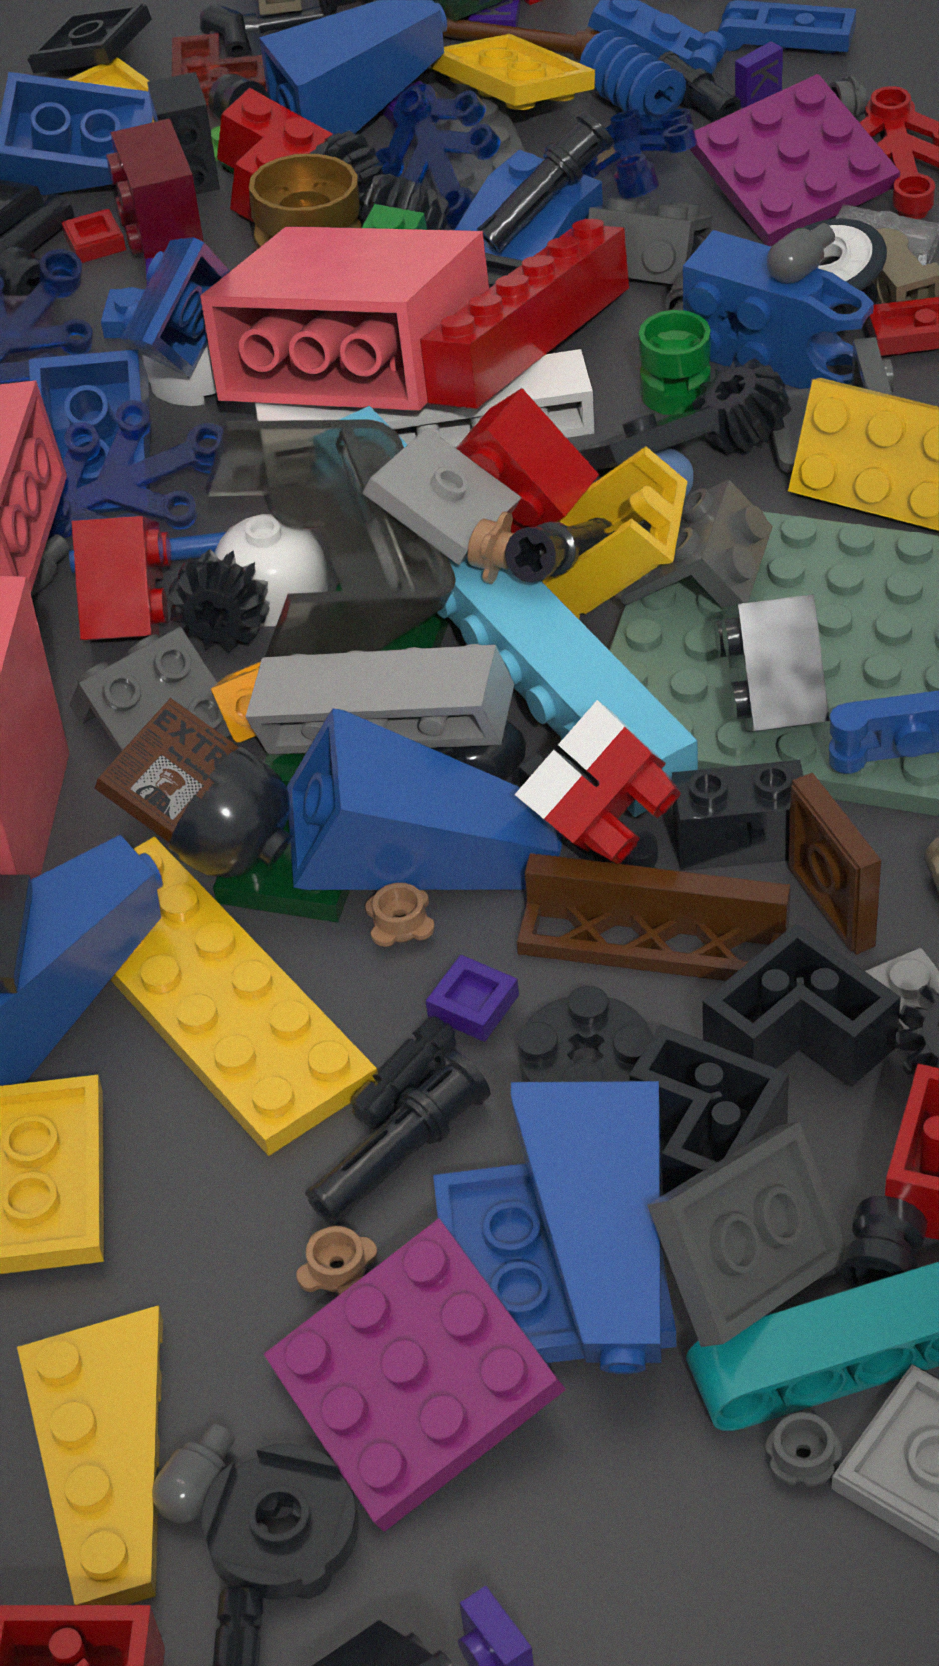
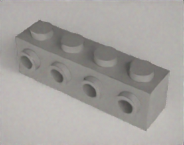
M469 644L461 647L425 649L412 647L405 650L350 651L333 654H293L291 656L262 657L245 717L268 754L307 753L332 708L345 710L429 748L501 745L514 682L496 645Z

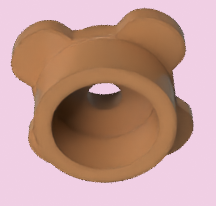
M505 511L500 514L497 522L485 518L480 520L472 532L468 545L467 556L469 564L484 569L482 578L484 582L489 584L494 583L501 568L509 569L505 552L506 545L514 534L511 533L513 516Z
M392 883L384 886L374 896L369 898L365 908L367 915L374 920L375 926L371 930L372 941L379 946L388 947L395 942H407L413 938L416 940L429 938L434 933L435 924L433 919L427 917L425 910L429 904L428 894L411 884Z
M332 1226L319 1230L309 1239L306 1247L307 1263L298 1268L296 1272L297 1282L307 1292L323 1289L337 1292L340 1295L364 1276L367 1266L377 1259V1247L370 1238L359 1237L353 1230L346 1227ZM335 1262L344 1263L340 1268H332L330 1266Z

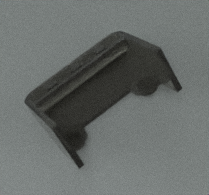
M369 419L226 421L205 487L208 497L263 495L270 513L282 524L297 529L320 528L343 590L338 592L287 594L265 657L291 656L293 654L315 655L347 653L350 651H379L440 611L447 604L456 582L448 557L363 494L370 478L404 448L398 434L386 424Z

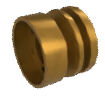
M294 154L276 158L260 166L250 178L249 195L252 219L255 222L254 243L257 246L256 250L285 227L361 228V222L357 218L360 206L358 176L351 165L336 157L322 154Z

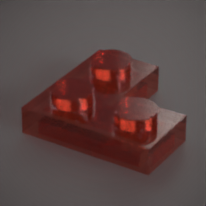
M219 33L172 38V77L196 72L206 105H209V92L213 83L220 76L228 73L238 74L246 79L256 81L263 85L267 91L262 55L221 59Z

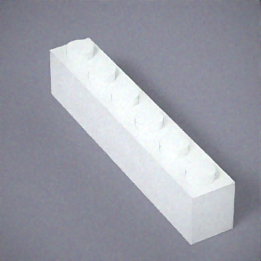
M581 349L545 354L477 409L427 403L420 411L372 408L407 445L428 427L456 448L491 407L523 388L566 438L594 434L593 390ZM255 402L268 483L313 476L309 464L310 458L314 457L311 432L363 408Z

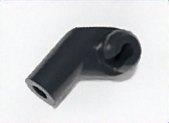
M212 4L204 8L200 13L201 32L209 37L210 31L215 32V38L223 34L226 52L231 57H241L247 54L249 44L242 14L239 11L219 4Z

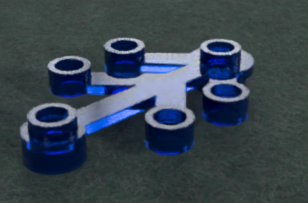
M418 84L406 89L399 96L393 111V116L398 126L389 146L378 150L376 157L379 162L384 164L382 167L384 175L391 174L399 177L404 169L403 158L416 133L419 142L403 177L422 184L430 166L441 195L449 203L450 209L446 219L448 220L447 226L451 230H455L476 195L470 189L461 187L447 152L473 154L477 159L486 160L498 151L501 141L488 124L476 125L484 117L486 106L475 92L464 91L455 99L439 98L438 93L430 85ZM438 120H459L466 127L476 126L469 132L437 130L435 124Z
M686 108L677 109L663 115L660 120L653 121L649 115H640L637 109L626 110L610 118L611 124L605 129L611 135L615 144L609 150L602 149L582 172L584 175L594 178L601 170L621 158L616 163L617 172L613 175L619 197L625 199L635 198L653 191L659 186V181L654 164L647 161L642 151L678 153L694 147L697 144V138L690 110Z
M55 249L47 252L40 261L39 285L9 319L7 318L3 303L4 282L0 276V385L30 381L29 361L2 363L11 353L62 347L68 354L79 355L86 354L91 349L93 330L90 324L84 320L71 319L63 325L31 329L57 298L68 297L80 287L82 282V262L75 253L65 249ZM80 335L84 338L75 340L70 338L69 336ZM42 353L35 358L57 357V355Z
M137 400L126 401L117 409L116 419L119 429L98 479L78 488L87 461L98 455L101 443L98 432L93 425L86 422L73 424L65 433V443L68 451L63 464L67 478L58 504L62 505L63 509L58 514H55L48 539L55 534L63 538L69 537L72 534L71 521L109 518L90 511V509L106 502L163 519L174 529L181 530L192 526L197 519V508L191 494L186 491L176 490L163 495L140 487L191 465L203 473H215L224 469L232 456L228 433L219 425L202 423L189 432L186 442L129 466L140 439L148 434L152 423L149 410L144 403ZM135 414L143 417V420L136 425H129L124 422L130 415ZM85 436L92 439L91 443L85 447L74 445L75 440L79 437ZM204 439L217 440L216 444L209 448H203L198 445ZM183 504L189 507L188 512L181 516L170 513V510L175 505ZM122 513L115 518L136 517L137 515Z

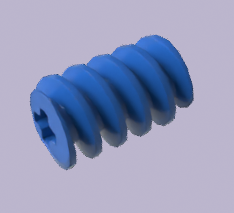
M604 30L595 35L586 44L581 55L580 64L595 70V88L593 90L601 97L609 100L613 105L621 108L625 113L633 116L638 122L645 125H656L665 121L676 111L683 100L686 90V80L683 74L675 69H671L670 65L658 60L655 55L646 52L644 48L634 44L630 39L621 36L615 30Z

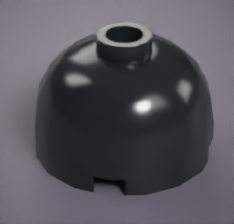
M239 747L231 752L210 774L208 778L215 783L209 788L201 799L196 795L192 798L178 821L169 842V848L173 850L171 852L178 856L180 860L210 876L234 878L246 875L260 862L271 867L283 854L292 838L291 834L283 830L289 818L291 807L289 792L282 778L263 760L245 748Z

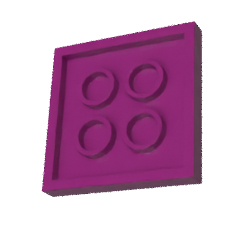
M819 74L688 133V148L767 246H773L793 230L803 228L815 222L828 220L893 189L895 180L900 177L898 168Z
M439 1218L264 1353L269 1364L334 1463L338 1466L341 1474L372 1521L384 1532L566 1390Z

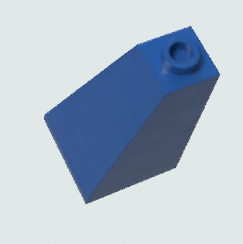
M377 0L259 37L269 99L333 133V135L336 133L342 134L348 130L355 134L444 54L443 32L447 31V19L442 6L439 3H434L432 0Z
M332 708L287 785L291 807L289 828L292 835L290 842L294 888L380 890L392 883H407L419 890H526L525 870L530 853L559 857L562 836L557 829L515 795L520 787L345 710Z
M121 834L31 879L33 892L17 993H0V1086L25 1083L161 919L157 892L163 886L160 872L147 853L138 855Z
M659 1081L511 1082V1100L519 1143L586 1363H600L602 1371L615 1374L639 1373L646 1369V1363H662L661 1241L647 1206L661 1197Z

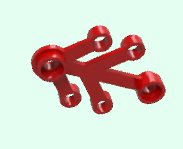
M896 86L881 87L872 93L871 100L867 102L865 107L866 118L859 123L871 137L880 131L885 132L886 137L877 144L888 158L892 159L893 164L900 171V177L895 180L893 186V206L900 217L907 220H919L924 218L934 205L935 182L929 176L918 173L914 158L939 168V121L915 112V105L911 101V95L907 90ZM906 128L932 138V144L907 134Z

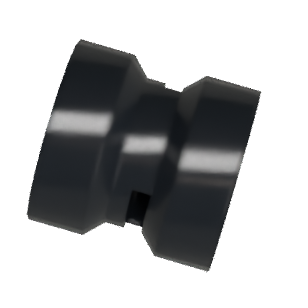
M872 1196L862 1200L857 1205L852 1223V1232L856 1240L846 1247L841 1265V1274L845 1281L853 1288L917 1269V1262L913 1254L923 1247L928 1223L924 1214L914 1205L894 1197Z

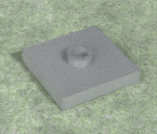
M428 427L375 473L363 491L366 497L458 565L468 557L469 541L477 523L484 518L497 522L502 512L512 513L522 498Z

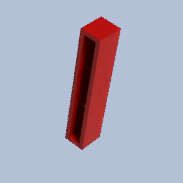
M584 219L573 223L571 229L559 238L550 240L547 246L534 256L524 259L522 265L514 271L498 278L495 284L484 293L469 299L468 304L454 315L443 318L439 326L420 339L428 403L479 408L629 289L624 227L604 226V222L599 219Z

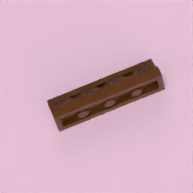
M530 853L525 870L527 905L517 939L518 955L727 981L750 962L739 960L730 951L731 949L744 942L770 945L789 929L790 884ZM541 916L566 919L575 927V929L560 937L536 934ZM614 926L632 928L640 937L625 945L607 943L600 934ZM679 934L697 936L704 946L691 953L672 951L665 942Z

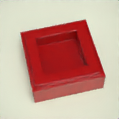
M110 209L61 222L64 237L78 264L126 251L124 236Z

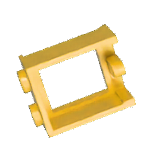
M646 446L590 485L566 517L557 521L566 526H571L597 517L605 518L613 525L604 529L605 533H613L581 554L574 567L567 573L554 577L549 576L541 581L579 619L581 613L586 615L660 564L672 563L688 481ZM645 519L651 524L650 533L638 523Z

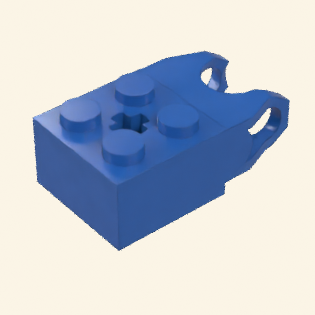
M713 230L683 265V310L698 314L708 322L711 330V356L709 361L730 368L735 360L744 365L749 360L756 358L762 365H770L773 371L780 375L784 384L798 389L811 388L812 379L816 378L851 384L852 373L847 375L834 374L826 366H852L853 345L844 342L836 332L861 329L866 319L873 314V301L864 292L856 289L834 273L816 268L796 283L785 284L778 282L770 275L766 264L771 246ZM849 304L857 307L859 310L851 314H838L832 309L838 305Z

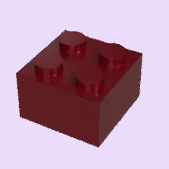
M165 119L110 132L114 153L106 154V160L112 183L117 186L118 196L114 197L115 206L121 227H125L132 256L141 254L146 267L145 259L154 258L160 251L165 252L170 240L195 237L204 242L193 174L171 120Z

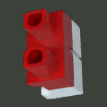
M597 700L558 745L599 781V785L596 786L570 760L553 750L515 795L573 844L588 852L592 849L609 860L620 864L636 847L640 837L618 818L634 800L638 801L653 816L659 818L680 797L681 792L668 774L662 770L666 763L644 744L611 710Z

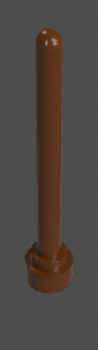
M446 18L447 31L443 32V37L475 41L512 34L549 51L573 54L576 60H581L586 44L600 32L587 27L585 31L579 30L574 35Z

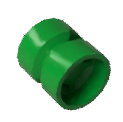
M685 310L662 311L648 317L640 326V395L643 403L655 412L663 415H676L695 411L692 402L701 395L699 385L711 381V367L709 364L711 356V330L708 322L700 315Z

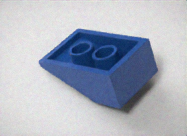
M8 72L0 113V179L37 186L41 195L113 184L106 160V154L114 153L110 132L153 122L149 92Z
M522 150L514 153L488 175L455 230L477 231L476 229L537 169L544 159ZM584 175L578 182L573 184L567 182L542 210L519 231L501 253L494 250L484 240L485 253L522 261L534 256L544 249L550 240L559 238L571 229L573 223L588 219L590 207L603 205L602 181Z
M195 237L170 240L165 252H158L150 263L146 276L149 283L140 301H133L123 317L122 330H124L121 340L133 350L138 349L139 353L191 378L208 344L200 295L229 273L230 270L203 241Z
M139 350L29 359L30 381H37L67 473L55 517L149 509L151 438L148 374Z

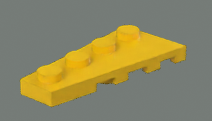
M159 1305L17 1347L75 1605H129L156 1596L158 1511L153 1502L152 1489L157 1477L160 1458L158 1404L161 1402L160 1343H163V1318Z

